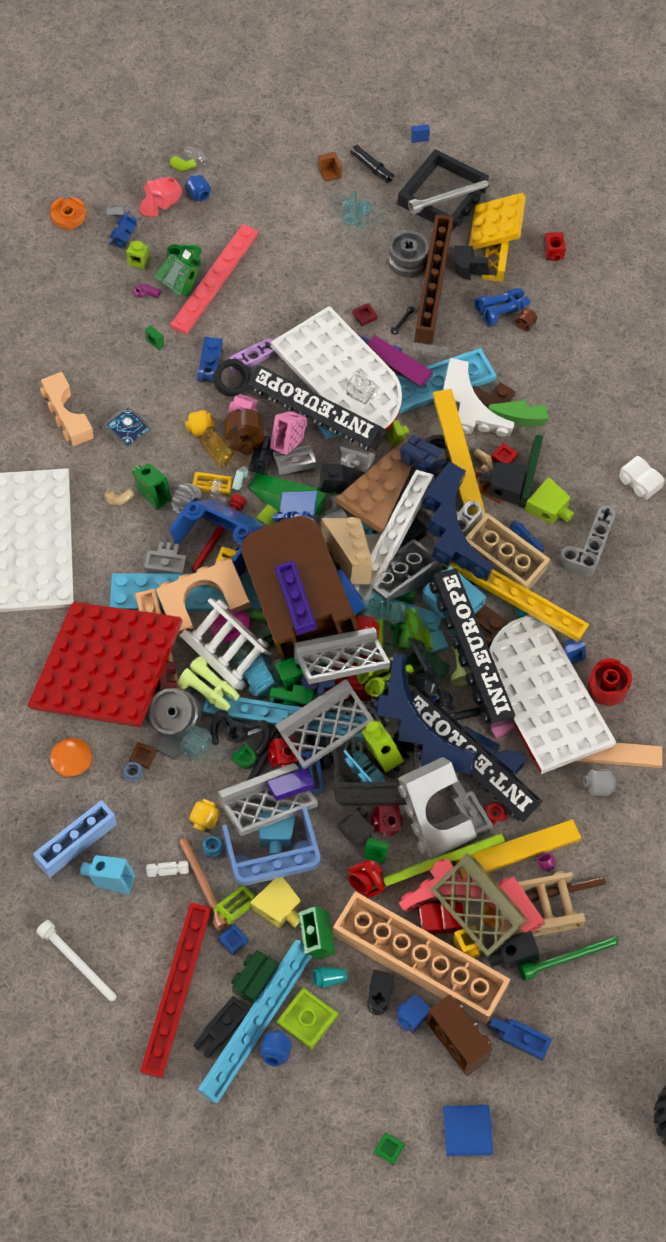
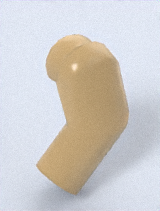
M476 449L473 456L482 461L483 466L480 467V470L492 473L494 467L491 456L480 449Z
M128 489L121 495H116L112 490H109L105 493L104 497L108 504L121 506L134 498L135 495L131 489Z

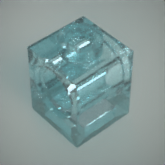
M194 725L181 741L180 751L198 762L212 745L211 733L203 727L199 728Z

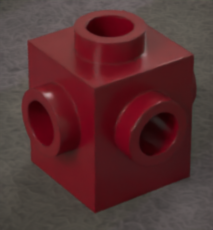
M399 805L372 807L371 827L374 828V833L381 832V837L394 836V832L401 831L403 817L400 814Z

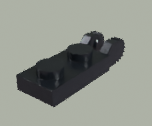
M232 996L204 1028V1032L193 1046L199 1049L208 1037H211L214 1042L204 1053V1056L207 1058L211 1057L219 1045L221 1046L240 1025L250 1009Z

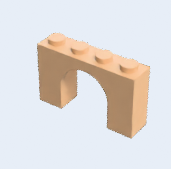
M221 559L214 566L199 568L197 573L192 575L184 574L177 581L172 583L169 581L164 582L156 589L166 615L181 617L183 621L177 637L184 629L188 631L194 630L186 611L185 602L188 594L195 587L211 585L218 588L224 595L231 614L250 607L249 600L231 559Z

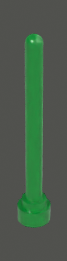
M611 937L535 964L527 961L519 964L518 968L523 980L527 981L533 979L534 975H537L539 971L618 944V939Z

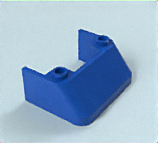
M207 499L188 503L171 525L169 531L174 543L180 545L197 520L204 518L233 532L235 542L242 545L243 540L248 534L266 525L215 500ZM240 547L232 558L239 577L247 568Z

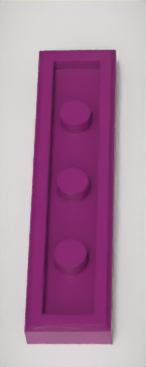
M376 335L367 343L389 368L420 388L433 375L430 369Z

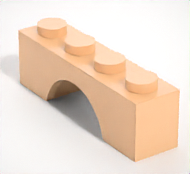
M60 372L42 379L41 395L44 399H48L47 405L50 412H55V420L58 427H63L64 431L62 433L66 442L70 441L72 446H76L93 439V429L85 414H74L64 408V403L71 396V392L63 373Z

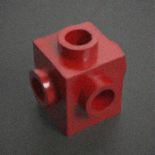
M288 737L291 742L295 743V737ZM276 738L269 742L268 759L272 762V768H282L298 762V759L284 738Z

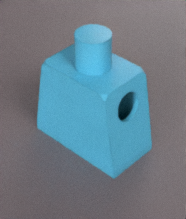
M279 807L278 810L287 811L291 807ZM261 811L259 817L267 819L272 814ZM297 815L258 830L260 846H269V856L282 853V847H291Z
M96 855L92 863L84 862L81 866V875L89 876L95 886L129 895L135 873L126 859Z

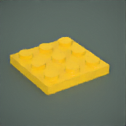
M522 192L475 205L469 246H473V250L519 239L526 201L525 194Z

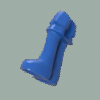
M522 288L507 290L506 293L501 295L477 297L474 300V306L479 314H483L486 325L492 327L496 325L499 315L524 309L530 304V299L527 296L523 297L525 292ZM506 302V304L494 306L496 304Z

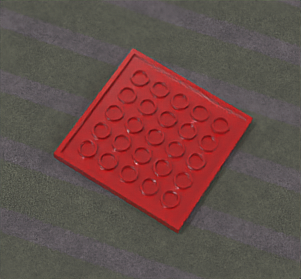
M73 602L35 686L28 707L38 711L140 728L183 622L181 617Z

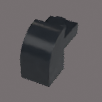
M455 245L453 253L454 265L457 274L461 278L471 280V274H490L489 258L474 257L473 246Z

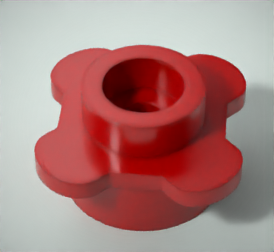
M497 802L483 808L493 826L496 822L507 819V814L504 813L503 807Z

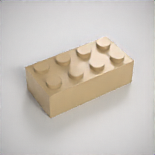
M488 513L465 537L471 547L494 566L493 569L529 590L545 573L551 560Z

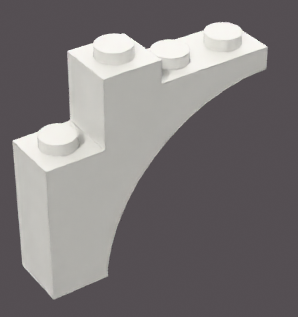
M450 358L442 390L452 389L464 435L472 434L475 428L480 432H492L501 437L510 436L514 422L494 414L476 396L469 380V362Z

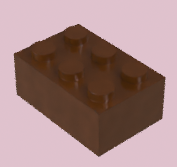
M448 995L428 1010L426 1024L465 1075L468 1076L489 1060L492 1052V1043L485 1034L481 1035L478 1031V1025L471 1016L467 1017L461 1002L457 998L454 999L451 995Z

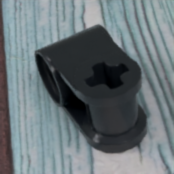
M373 970L367 1008L371 1014L382 1015L386 1011L395 974ZM376 999L381 1000L380 1005L375 1004Z

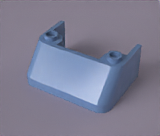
M307 806L302 807V823L307 840L299 841L295 844L293 850L253 860L244 855L234 856L227 825L222 826L223 840L230 868L237 883L251 885L311 871L319 866L320 853Z

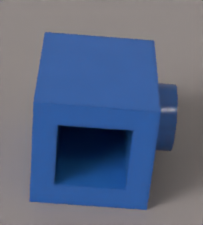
M414 994L408 1002L404 1000L398 1006L397 1024L404 1031L407 1032L409 1030L411 1033H414L426 1020L428 1010L431 1007Z

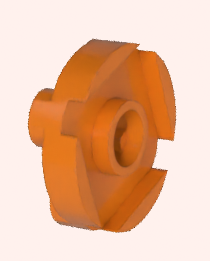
M64 197L57 199L50 207L52 222L66 230H73L75 227L80 226L86 218L84 203L75 197L65 200Z

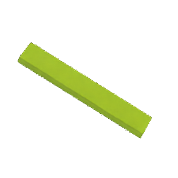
M494 834L444 853L434 859L425 860L381 878L385 886L433 869L432 866L441 859L444 861L449 859L452 862L462 858L466 853L473 854L505 842L503 834Z

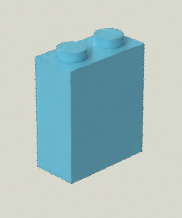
M459 574L476 614L485 605L486 596ZM428 583L422 591V601L445 619L443 613L439 612L437 608V598L435 594H432L429 586L430 583Z

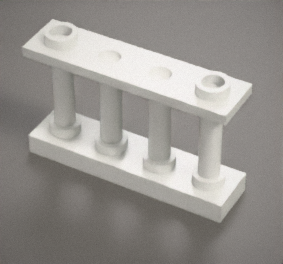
M210 598L208 602L214 607L211 613L196 631L193 630L191 632L184 629L179 636L202 656L231 686L243 690L247 685L242 680L244 672L261 652L270 656L273 652L268 648L269 644L264 639H258L227 610L228 605L220 599L216 601ZM221 613L228 621L209 644H205L202 641V635ZM235 627L241 632V635L223 657H218L215 654L216 647L230 630ZM248 639L255 647L239 667L232 670L228 666L230 664L229 661Z

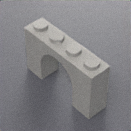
M441 757L398 778L400 783L398 790L407 803L405 810L408 816L412 818L413 824H411V827L419 838L418 847L422 854H426L431 859H434L477 838L471 819L463 813L437 824L429 823L426 818L425 810L430 797L437 791L458 782L452 762Z

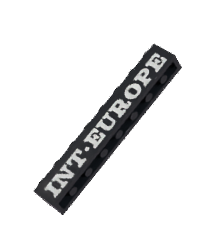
M259 364L248 382V385L253 387V392L260 396H263L264 393L269 395L267 397L268 400L276 404L280 401L283 403L282 407L293 411V409L298 410V414L305 416L306 419L309 416L313 418V423L321 427L324 424L329 426L327 430L336 435L339 432L344 434L343 438L352 443L354 440L360 442L358 446L367 451L370 448L377 451L387 432L383 427Z
M457 568L434 574L429 584L432 594H435L437 608L439 612L443 613L445 618V628L447 631H450L452 646L458 651L460 666L465 669L466 681L473 689V698L476 705H479L481 709L483 723L487 725L488 729L511 723L516 716Z
M415 688L410 694L414 705L427 724L444 739L460 747L477 751L474 772L466 774L471 778L474 776L479 781L478 785L484 791H490L495 796L494 800L503 807L505 805L515 820L526 821L543 801L426 692Z

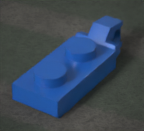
M493 1017L488 1027L498 1033L497 1037L502 1039L501 1041L541 1061L544 1059L552 1041L550 1037L512 1018L511 1020L505 1018L503 1022Z

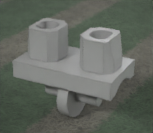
M341 446L340 448L342 452L340 464L362 472H367L371 465L375 464L374 453L348 446Z

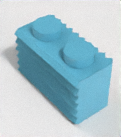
M262 652L243 674V678L249 682V691L255 697L267 698L270 696L271 687L283 686L267 655Z

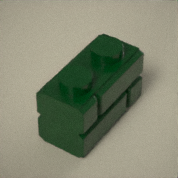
M258 950L253 955L249 954L243 963L245 968L241 973L237 972L231 981L233 985L232 992L252 1005L279 966L277 961L267 957Z

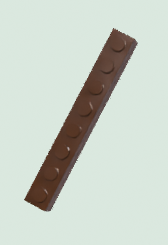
M437 214L435 216L414 342L433 344L453 225V217Z

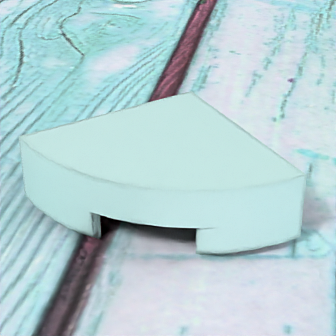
M242 466L236 471L232 485L233 489L239 490L243 486L242 481L244 477L247 478L249 468Z

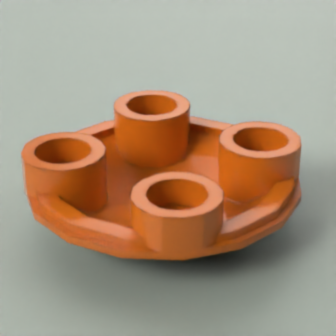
M68 738L55 745L51 751L50 760L55 771L67 778L80 775L91 766L92 752L86 742L77 738Z

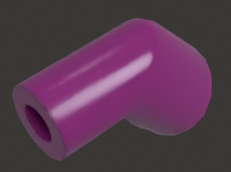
M144 283L135 286L133 293L136 297L150 295L158 298L161 290Z

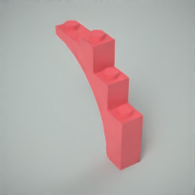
M441 859L432 866L433 869L430 872L434 879L425 880L419 885L420 888L414 893L410 891L401 898L402 901L399 904L406 913L418 908L424 902L439 900L430 889L454 867L449 859L445 861ZM457 872L456 882H467L468 873L465 874L466 878L462 880ZM514 876L511 879L507 877L498 883L501 889L529 920L524 927H521L525 933L530 931L533 933L546 924ZM471 877V883H476ZM444 884L438 891L444 897H451L452 884ZM456 884L455 897L466 898L467 885ZM471 885L470 898L481 899L482 889L477 885ZM485 902V904L496 908L493 902Z

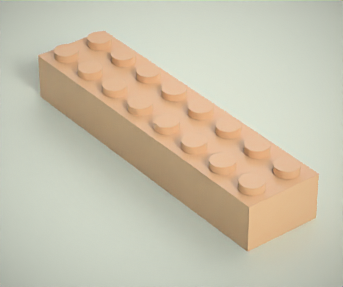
M356 891L333 926V937L441 999L446 998L448 995H451L454 999L457 998L463 1005L465 1013L486 1025L510 982L508 977Z

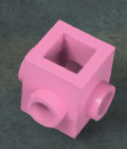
M239 394L230 403L228 412L234 410L239 412L246 408L257 412L255 408L258 400Z

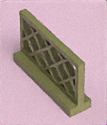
M466 853L460 859L461 861L430 890L485 955L489 957L519 928L524 927L529 920L472 854ZM463 867L468 873L467 882H456L457 872ZM471 877L476 883H471ZM444 884H452L451 897H444L438 889ZM456 884L467 885L466 898L455 897ZM471 885H477L482 889L481 899L470 898ZM455 900L466 901L465 914H458L455 911ZM470 901L481 902V915L469 914ZM485 902H493L496 905V916L485 915ZM469 917H480V931L472 930L469 927ZM484 918H496L495 932L484 931ZM500 919H508L513 925L507 933L499 932ZM484 934H495V943L488 949L483 944Z

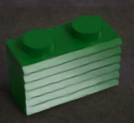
M318 906L301 911L298 915H300V924H302L300 927L302 928L301 932H303L304 953L317 959L334 955L335 947L329 912L320 909Z

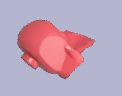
M172 177L147 181L144 186L146 197L141 202L140 213L143 216L155 217L158 216L160 208L166 210L170 205L176 203L182 195V188L179 182Z

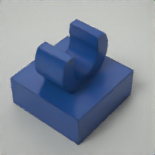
M569 639L564 642L567 645L564 647V652L571 664L586 659V645L583 641L575 643L573 639Z

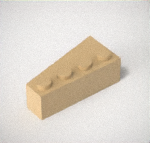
M355 517L321 518L320 531L328 551H331L335 563H339L340 569L352 584H370L373 563L361 519Z

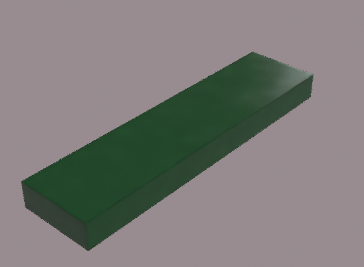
M536 435L532 444L518 505L522 508L526 507V502L530 496L543 440L541 435Z

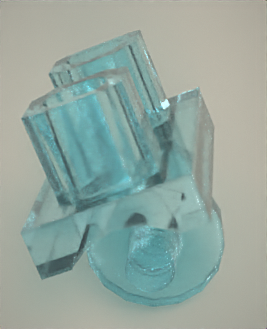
M356 191L351 192V198L343 200L345 211L352 210L351 212L343 213L346 225L355 223L356 227H362V216H367L371 212V203L367 202L366 199H357Z

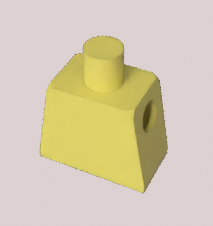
M283 877L274 879L251 901V910L278 928H281L287 921L295 929L301 925L300 915L297 912L301 908V900Z

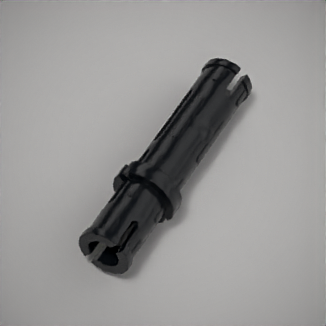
M359 145L352 147L350 153L371 169L375 176L378 175L386 183H390L393 180L394 174L386 169L382 162L376 161Z

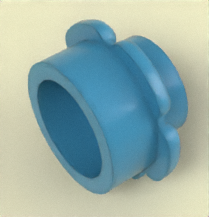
M215 836L206 838L202 843L204 854L207 856L212 855V857L218 856L221 853L220 851L223 850L222 841Z

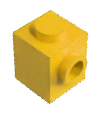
M475 925L470 926L472 930L478 931ZM464 929L454 933L452 941L456 949L474 959L480 956L482 950Z

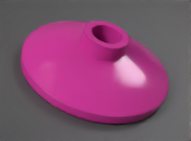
M243 610L233 614L249 630L250 619ZM221 613L210 625L213 637L216 636L228 621ZM233 627L221 642H231L237 639L241 632Z

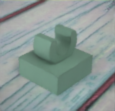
M234 639L230 642L229 648L237 639ZM243 644L230 661L238 665L240 661L249 655L252 648Z

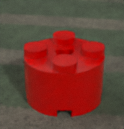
M606 658L600 660L593 667L587 688L595 703L613 706L624 701L632 683V673L627 665L625 667L617 659Z

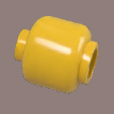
M206 410L190 413L188 421H185L187 431L191 432L195 437L210 434L212 428L215 427L212 414Z
M203 799L202 802L197 801L189 816L190 821L194 823L193 828L205 832L206 829H214L220 816V810L217 809L218 805L206 799Z

